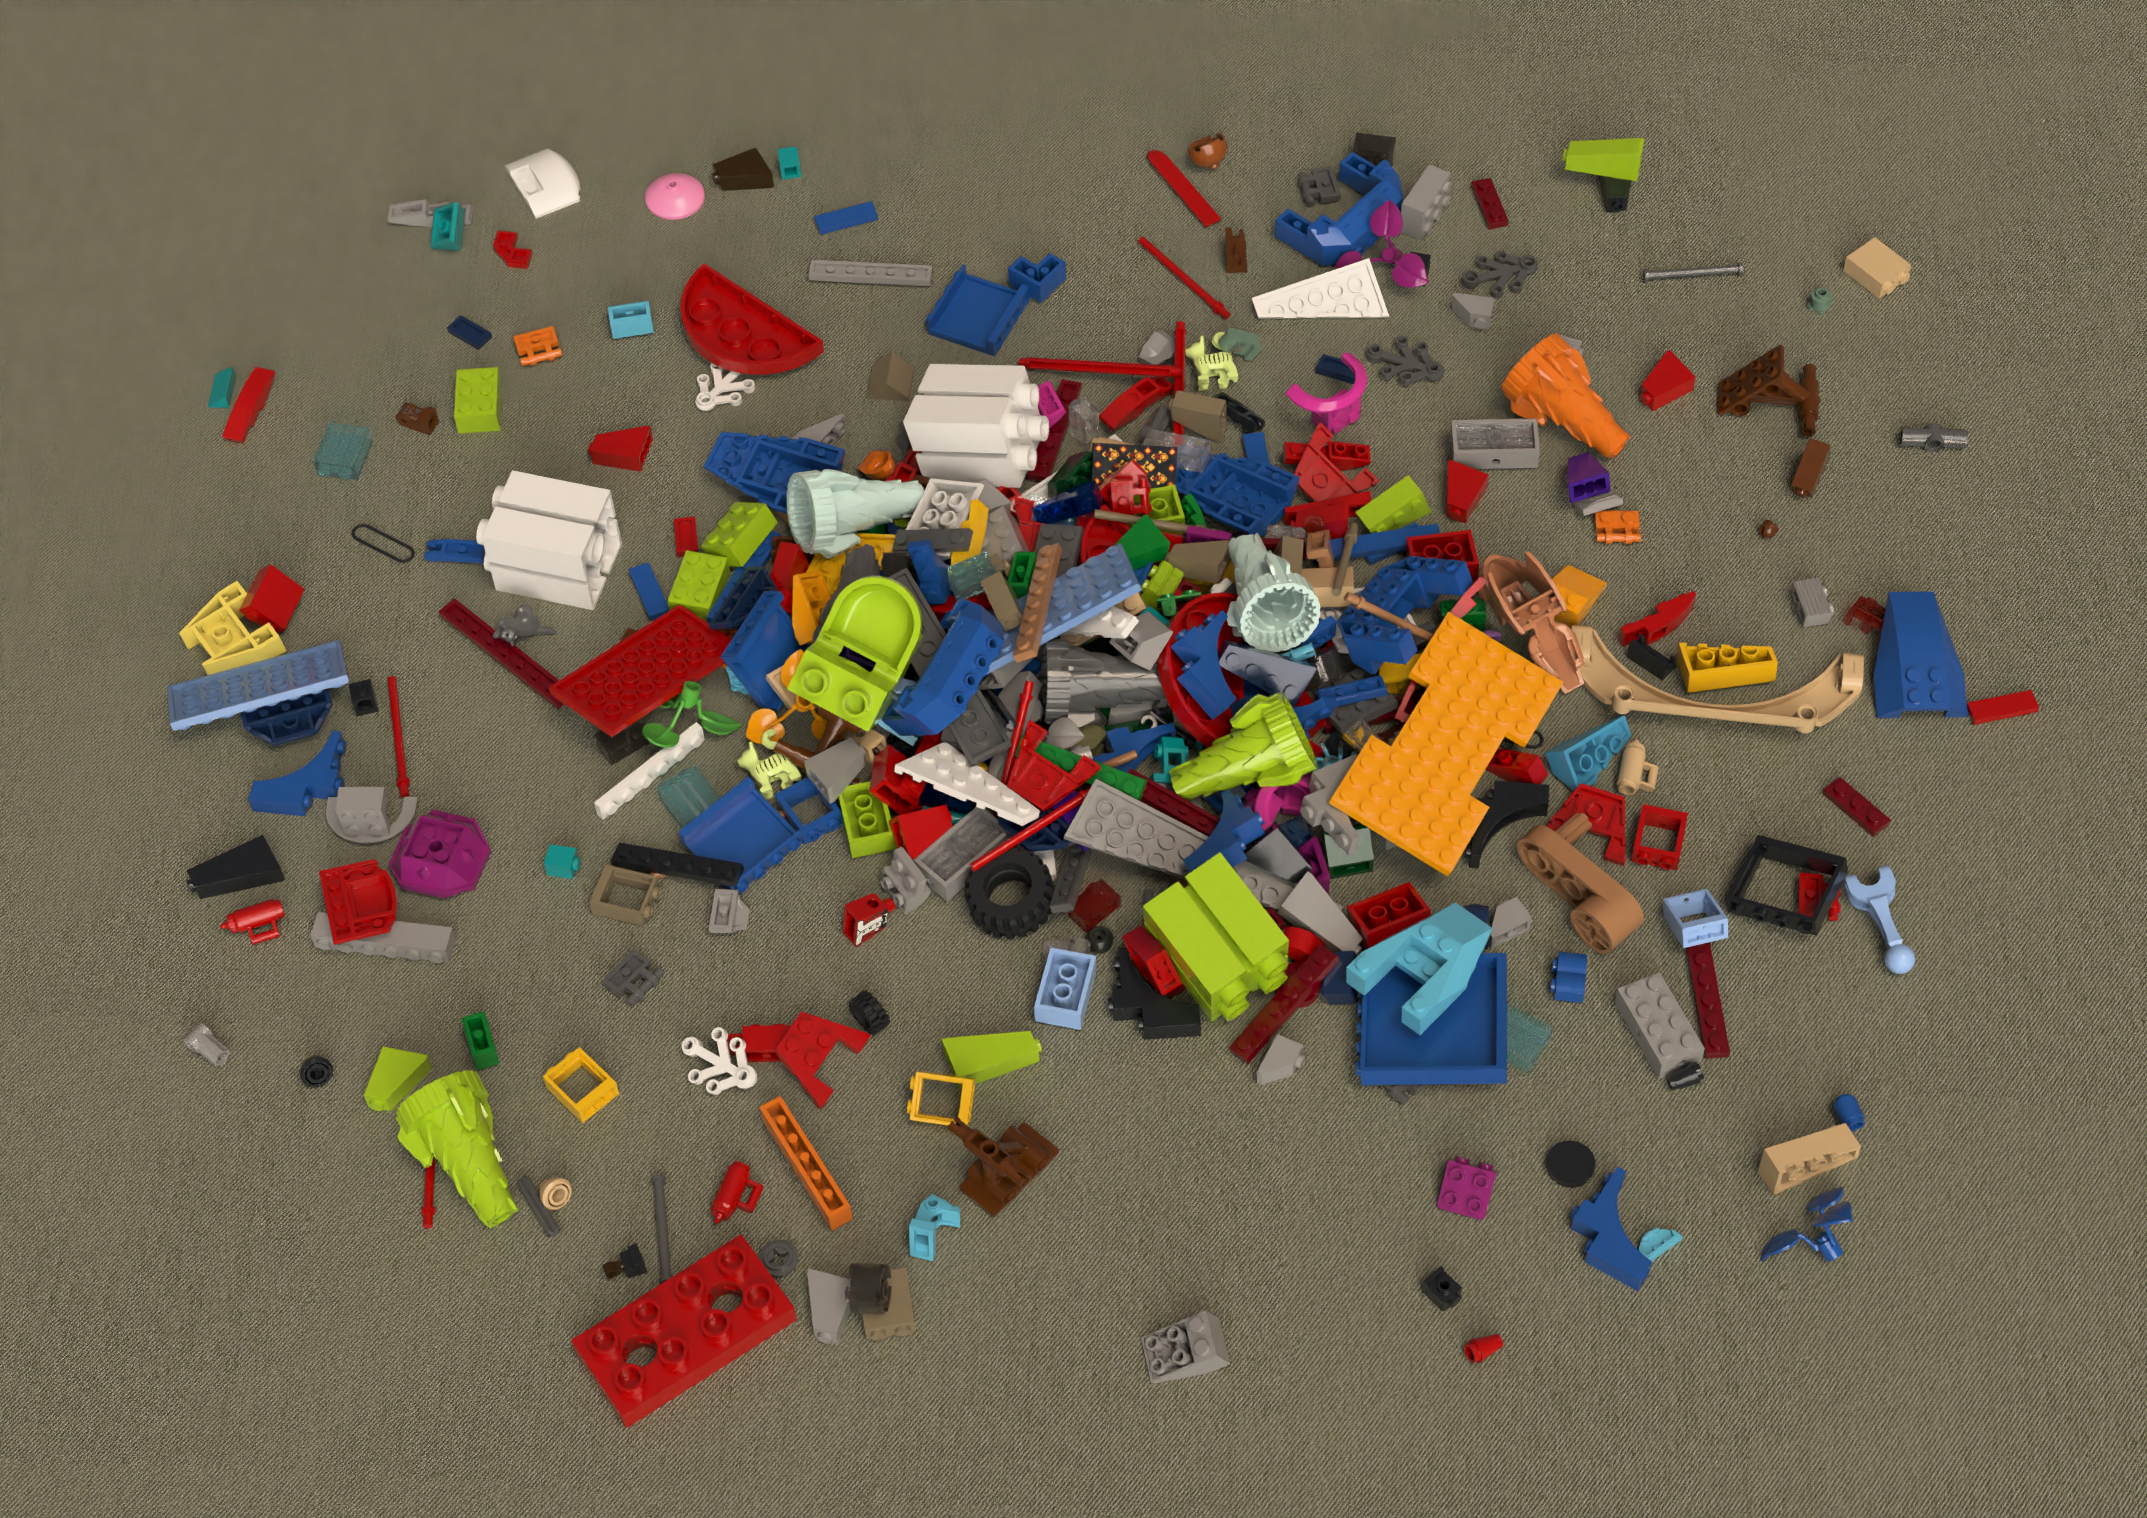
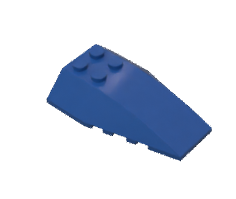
M721 432L704 464V469L760 503H765L770 509L787 514V486L792 474L813 470L822 472L824 469L842 472L845 449L799 437V439H789L788 436L771 438L768 435L760 434L757 437L749 436L746 433Z
M1183 446L1177 452L1176 489L1184 496L1191 493L1199 507L1213 519L1248 535L1258 533L1260 536H1265L1285 514V508L1291 506L1300 480L1299 476L1264 461L1257 460L1254 463L1249 462L1248 458L1239 457L1234 459L1229 458L1228 454L1219 453L1214 455L1210 454L1208 450Z
M1934 591L1889 592L1873 673L1876 717L1899 718L1903 711H1944V717H1967L1964 672Z

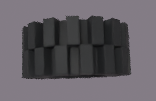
M863 990L848 1002L851 1014H854L855 1020H858V1024L863 1026L864 1030L868 1031L869 1034L875 1036L890 1024V1017L886 1014L887 1011L882 1008L883 1005L870 992L868 993L866 990Z

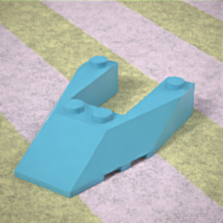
M1455 902L1361 952L1346 967V983L1365 996L1396 965L1423 985L1402 1006V1023L1421 1035L1467 988L1470 976L1474 972L1479 956L1482 954L1492 932V927Z

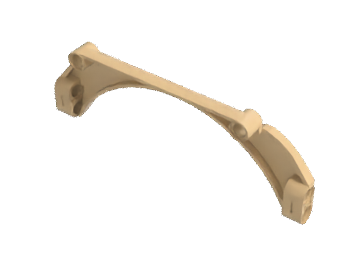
M1572 625L1571 629L1573 633L1575 632L1584 657V665L1579 669L1585 688L1602 703L1612 705L1614 711L1619 714H1627L1633 710L1795 727L1801 733H1810L1814 730L1815 726L1821 727L1840 715L1859 698L1862 691L1864 655L1843 653L1839 654L1831 665L1812 682L1782 697L1740 705H1721L1692 701L1662 691L1631 673L1609 652L1592 627Z

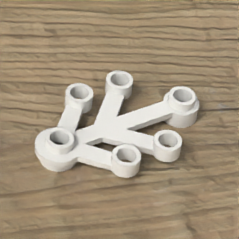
M711 363L710 369L714 377L715 387L709 392V376L701 374L697 377L701 393L698 394L695 400L696 407L702 411H709L718 404L730 403L732 406H739L742 403L740 393L733 392L730 395H719L723 392L737 390L752 393L755 390L754 381L746 379L742 382L732 383L741 374L730 371L722 379L721 373L723 368L714 369L718 366Z
M716 1027L711 1034L712 1039L717 1041L720 1057L703 1048L702 1042L695 1037H688L682 1042V1051L690 1057L699 1056L715 1065L702 1071L698 1069L691 1070L688 1074V1079L691 1083L699 1085L706 1079L726 1072L733 1075L720 1082L715 1079L708 1081L706 1090L713 1095H718L721 1091L734 1086L748 1089L756 1084L757 1073L753 1067L748 1066L745 1053L746 1042L741 1038L735 1037L730 1041V1049L736 1052L738 1067L731 1063L727 1043L728 1033L721 1027ZM722 1031V1036L718 1039L717 1035ZM740 1042L739 1048L736 1049V1043ZM698 1073L699 1077L694 1081V1076ZM747 1073L746 1079L742 1080L743 1075ZM717 1084V1088L712 1091V1086Z

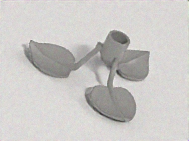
M1038 698L1029 719L1032 722L1039 721L1043 715V706ZM1063 717L1051 724L1049 735H1046L1042 741L1066 750L1081 741L1085 736L1071 719ZM1008 751L1000 752L993 756L990 762L989 774L1000 782Z

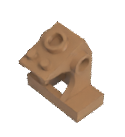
M1329 530L1308 533L1307 558L1308 560L1316 559L1318 561V565L1313 568L1335 567Z

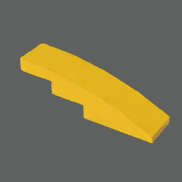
M979 499L970 501L969 520L961 522V528H970L973 531L969 551L952 552L950 582L952 584L951 579L976 565L982 549L989 509Z

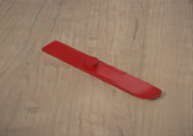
M1159 150L1148 152L1147 157L1152 166L1205 227L1221 221L1219 215L1166 154Z

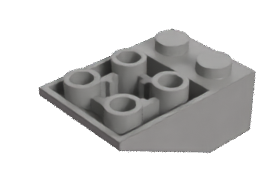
M1207 1310L1141 1337L1152 1384L1207 1374L1230 1365L1220 1319Z

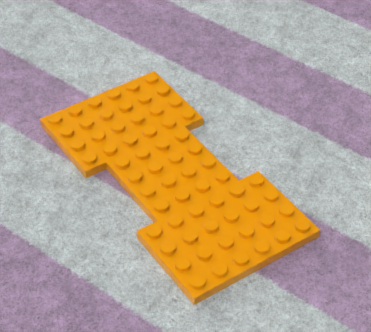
M1450 612L1447 613L1408 675L1410 679L1427 689L1392 746L1371 734L1329 801V804L1447 877L1452 872L1489 809V806L1470 794L1504 737H1507L1525 748L1563 684V681Z

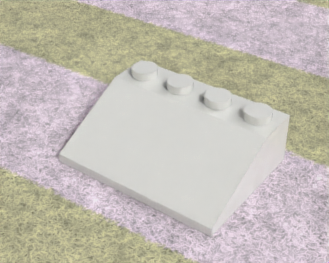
M930 478L906 530L961 528V522L969 519L970 501L979 498L984 485L982 483ZM936 552V554L944 561L950 559L952 552ZM899 553L902 558L912 560L909 553Z

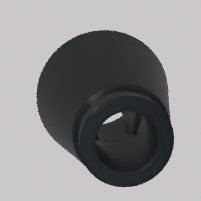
M1696 1061L1693 1063L1688 1062L1667 1077L1666 1080L1673 1091L1700 1084V1080L1704 1079V1074Z

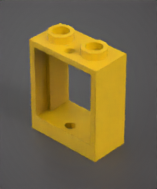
M580 1047L574 1052L568 1053L564 1060L556 1066L549 1068L543 1076L546 1088L582 1124L619 1095L616 1082ZM583 1066L600 1085L578 1103H575L558 1085Z
M920 1070L916 1072V1076L912 1075L910 1090H914L913 1099H909L907 1105V1114H910V1120L949 1125L953 1121L956 1124L954 1118L920 1113L925 1078L963 1084L958 1118L967 1126H970L976 1078Z

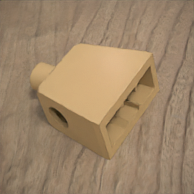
M861 728L858 735L846 730L843 734V739L846 740L852 737L857 744L860 743L866 753L864 755L865 766L863 768L872 774L874 757L887 747L885 737L872 729L867 732Z

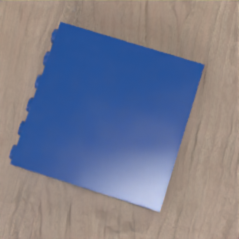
M1506 953L1480 954L1476 968L1468 981L1467 988L1421 1035L1402 1023V1006L1423 985L1396 965L1365 996L1359 992V998H1362V1003H1358V1017H1362V1022H1357V1035L1361 1036V1041H1357L1356 1044L1357 1056H1360V1061H1356V1076H1361L1362 1085L1507 1084Z

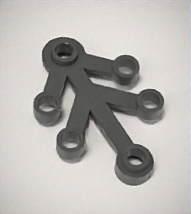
M1498 251L1495 254V261L1488 259L1486 256H1479L1476 259V267L1483 270L1488 267L1493 269V271L1478 274L1474 270L1465 271L1462 282L1466 288L1473 289L1480 282L1499 278L1496 285H1493L1491 288V296L1498 299L1503 296L1504 287L1511 275L1518 272L1516 280L1511 281L1510 291L1515 294L1520 293L1527 275L1533 274L1538 270V262L1531 255H1525L1520 259L1507 254L1505 251ZM1506 262H1508V263L1513 264V265H1512V266H1507V265H1504V264H1505Z
M1399 336L1396 339V347L1401 350L1404 357L1383 351L1378 344H1373L1367 349V360L1371 363H1379L1382 360L1399 364L1395 367L1390 365L1382 366L1381 377L1384 379H1390L1395 375L1401 374L1400 382L1403 385H1410L1412 382L1424 378L1428 381L1436 382L1444 375V367L1439 363L1433 362L1428 353V345L1425 342H1418L1415 347V353L1421 356L1424 363L1417 362L1408 346L1409 340L1406 336ZM1415 369V370H1418L1419 372H1416V373H1413V374H1412V373L1409 372V371Z

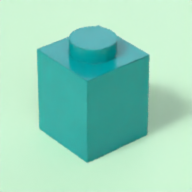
M797 146L777 149L782 180L802 177Z
M550 844L544 860L547 876L574 879L576 871H579L581 867V858L578 857L577 849Z

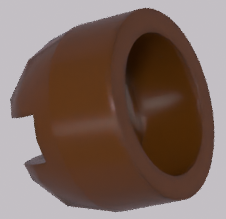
M1765 520L1759 528L1760 535L1767 539L1772 538L1779 531L1777 525L1770 520Z

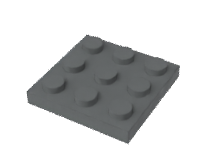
M1359 667L1307 691L1312 701L1315 702L1318 700L1316 690L1367 679L1372 676L1366 670ZM1387 691L1385 696L1339 706L1332 711V715L1327 717L1326 720L1340 734H1343L1397 709L1398 701Z

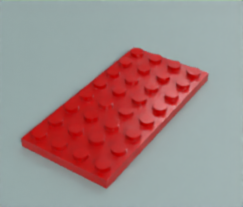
M679 604L551 685L549 691L552 696L607 735L613 737L682 692L686 681L697 682L725 664L720 656L732 639L717 629H710L709 623Z

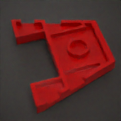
M1321 422L1315 428L1293 473L1299 476L1300 479L1297 488L1311 502L1360 493L1375 486L1379 480L1367 468L1350 481L1320 451L1334 436Z
M1016 497L1014 504L1018 526L1029 552H1034L1040 526L1044 523L1032 521L1035 501ZM1080 510L1077 526H1082L1085 530L1093 516V512Z
M1029 720L1026 726V734L1022 738L1021 749L1018 758L1015 760L1007 787L1043 812H1046L1098 773L1102 767L1083 755L1070 774L1035 752L1048 732Z
M1581 783L1565 801L1558 813L1554 814L1546 827L1555 832L1577 812L1579 814L1584 813L1588 817V821L1592 823V828L1587 832L1611 839L1604 860L1624 866L1626 861L1625 797Z
M801 1011L774 1049V1052L790 1073L794 1074L800 1081L801 1087L806 1094L809 1093L813 1098L816 1107L821 1109L834 1091L814 1077L822 1062L837 1040L858 1054L871 1035Z

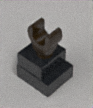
M637 1243L628 1246V1250L619 1253L622 1261L607 1262L602 1265L607 1279L616 1277L623 1270L626 1271L629 1279L648 1272Z

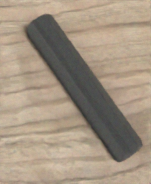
M528 1176L519 1178L517 1180L518 1187L547 1235L554 1237L559 1234L558 1224L550 1211L542 1204L540 1195Z

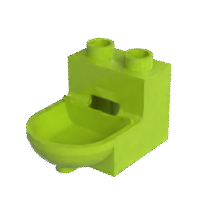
M884 576L863 577L845 587L835 600L816 641L805 650L787 690L869 732L889 708L924 637L921 634V610L913 594L898 581ZM844 646L876 662L873 670L869 672L855 662L840 657L839 655Z

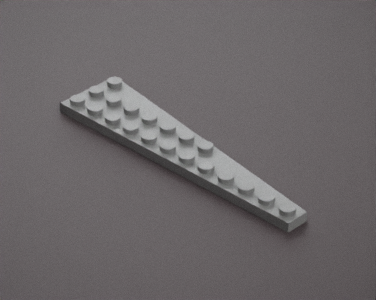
M1098 779L1094 781L1064 836L1065 840L1186 880L1185 876L1190 872L1183 859L1196 851L1209 838ZM1243 861L1233 867L1259 903L1268 908L1272 907L1279 911L1281 905L1298 884L1247 861ZM1335 903L1340 910L1343 909V906Z

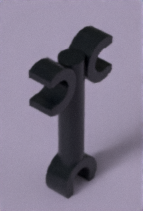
M1155 700L1151 712L1144 716L1139 724L1142 725L1145 721H1150L1152 724L1151 728L1157 727V723L1159 725L1170 724L1171 722L1163 717L1170 710V706L1168 705L1164 710H1160L1158 703L1161 700ZM1175 726V737L1183 738L1184 745L1188 746L1189 752L1192 747L1187 744V740L1191 739L1196 743L1197 739L1192 734H1186Z

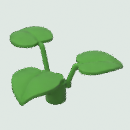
M686 681L681 693L659 706L662 708L678 707L670 726L666 728L658 723H648L643 727L642 734L651 743L660 747L668 748L677 745L680 736L672 732V729L683 707L693 708L696 704L698 717L702 720V727L711 733L718 735L729 734L740 728L741 723L713 711H704L702 713V698H699L701 686L696 682Z

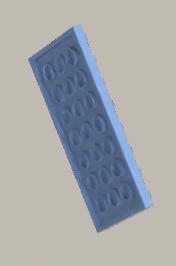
M1121 543L1109 547L1102 554L1089 558L1080 566L1072 567L1065 574L1055 578L1040 645L1142 590ZM1028 593L1018 599L1022 612H1024ZM994 611L990 612L997 619ZM1020 625L1007 632L1003 628L1004 643L1000 648L999 655L990 664L987 674L1014 660L1013 653Z
M340 639L167 686L172 730H186L192 725L208 724L214 719L230 718L236 713L243 711L252 712L258 707L265 705L274 706L280 701L287 699L296 700L302 695L309 693L318 694L324 689L344 686L346 683H349Z

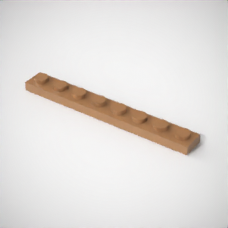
M1059 543L1045 545L1038 551L1013 653L1017 663L1038 655L1062 553Z

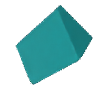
M233 367L215 374L208 403L209 408H229L236 379Z

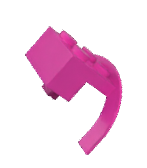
M1352 353L1341 355L1343 357L1341 361L1351 369L1355 376V383L1349 391L1343 389L1328 399H1322L1307 394L1295 383L1285 393L1297 406L1312 412V423L1316 427L1321 422L1332 434L1340 432L1342 428L1356 422L1360 418L1361 396L1367 385V373L1363 364Z
M1304 776L1301 777L1299 783L1290 785L1301 789L1307 795L1311 794L1308 788L1310 780ZM1280 786L1252 788L1245 796L1246 802L1244 807L1249 806L1253 813L1258 811L1264 821V824L1261 825L1263 830L1272 825L1284 802L1273 793Z

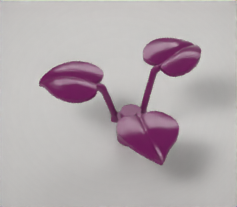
M1390 200L1386 201L1372 214L1370 227L1375 235H1385V240L1389 247L1383 250L1382 257L1369 260L1370 262L1385 261L1396 264L1397 266L1392 270V277L1400 286L1409 288L1423 286L1429 282L1423 260L1414 253L1403 255L1402 251L1399 248H1395L1394 243L1389 239V236L1396 237L1401 233L1403 219L1396 204ZM1357 251L1343 254L1337 261L1335 270L1362 261L1361 254Z

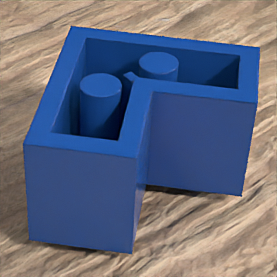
M1051 253L1037 265L1020 256L1008 268L1009 285L1017 290L1021 284L1028 285L1030 287V297L1042 303L1066 280V262Z

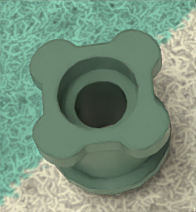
M1823 287L1815 288L1811 293L1812 301L1807 304V309L1818 312L1819 315H1825L1827 308H1830L1832 305V293Z

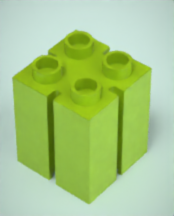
M1219 852L1185 876L1188 882L1187 887L1183 888L1179 882H1176L1143 905L1144 928L1166 949L1186 990L1195 1002L1199 1004V1007L1211 1022L1221 1015L1227 1021H1231L1241 1015L1250 1005L1246 1000V996L1250 991L1254 993L1261 988L1265 994H1269L1278 989L1288 978L1284 971L1289 964L1287 955L1289 948L1288 938Z

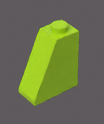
M382 1047L364 1093L368 1107L375 1111H392L430 1072L432 1065L428 1055Z

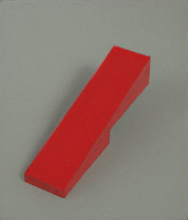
M1365 491L1286 507L1284 523L1285 525H1291V521L1296 520L1298 511L1344 502L1349 503L1348 518H1358L1356 511L1371 502V492Z

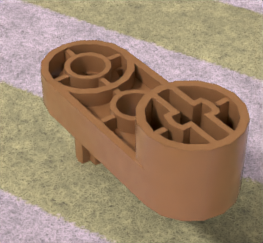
M1577 812L1555 832L1543 825L1534 826L1517 843V851L1521 860L1538 879L1574 907L1570 918L1578 936L1596 952L1602 954L1611 953L1642 925L1644 914L1639 903L1631 893L1572 846L1592 828V823L1588 821V817L1584 813L1579 814Z

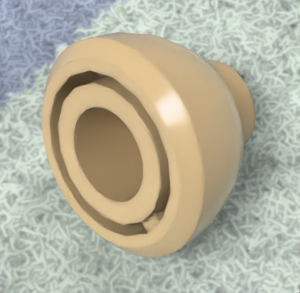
M561 1177L544 1180L539 1188L542 1204L547 1209L553 1211L564 1207L572 1194L570 1182Z

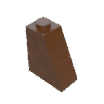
M1812 438L1809 439L1791 484V491H1794L1795 495L1802 498L1807 496L1813 497L1830 459V444Z

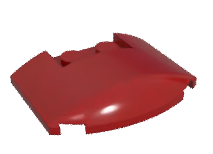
M375 859L319 871L334 945L389 933L392 929L397 914L396 891L388 872L385 869L379 868L377 866L378 861Z

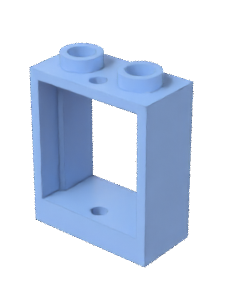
M1708 889L1663 899L1664 919L1683 948L1728 938V918ZM1705 912L1708 916L1682 923L1680 920L1681 917Z

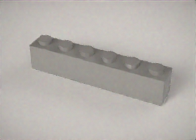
M324 912L317 913L310 934L314 946L321 950L334 949L345 953L385 955L389 958H408L413 961L419 959L428 960L433 963H450L456 942L452 927L394 921L389 933L334 945L328 914Z

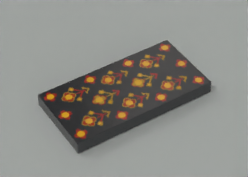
M1092 443L1090 486L1101 485L1105 478L1132 459L1148 473L1146 477H1148L1150 489L1176 485L1178 447Z

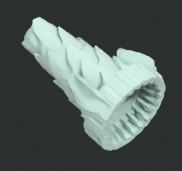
M824 469L822 472L818 470L797 472L792 474V477L789 479L786 495L787 515L791 533L795 543L800 544L803 552L810 554L820 553L825 558H832L855 545L861 544L860 537L855 535L857 531L872 529L880 524L893 523V519L912 517L924 493V489L918 480L902 483L901 480H865L831 469Z
M1258 533L1255 535H1242L1236 539L1232 538L1228 544V549L1235 567L1234 575L1238 598L1229 605L1227 623L1228 626H1233V634L1236 637H1243L1245 642L1260 650L1280 652L1300 645L1301 642L1308 639L1317 627L1321 615L1320 603L1311 584L1306 578L1301 577L1300 574L1292 573L1290 571V563L1286 559L1272 554L1271 550L1267 551Z

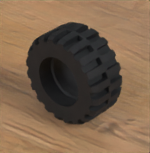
M1013 847L1012 850L1006 851L977 871L969 870V877L966 878L964 884L966 888L964 890L966 902L975 924L981 927L985 933L990 934L992 932L996 938L1006 936L1007 939H1014V936L1020 935L1022 938L1027 936L1029 931L1034 933L1039 930L1038 925L1040 923L1044 925L1048 921L1047 914H1052L1049 906L1055 889L1050 871L1038 855L1033 857L1031 851L1024 850L1021 852L1020 848ZM1007 881H1021L1031 887L1028 895L1014 905L1002 906L989 900L993 890Z

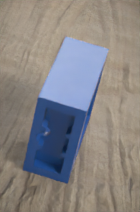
M808 777L775 794L777 808L783 811L787 822L796 831L799 829L802 831V843L804 845L816 841L820 836L838 829L843 824L842 813L836 803L830 804ZM818 794L830 812L804 826L791 808Z

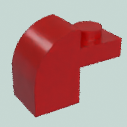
M1285 927L1284 935L1289 940L1287 955L1296 963L1306 961L1320 944L1325 947V944L1313 933L1298 927Z

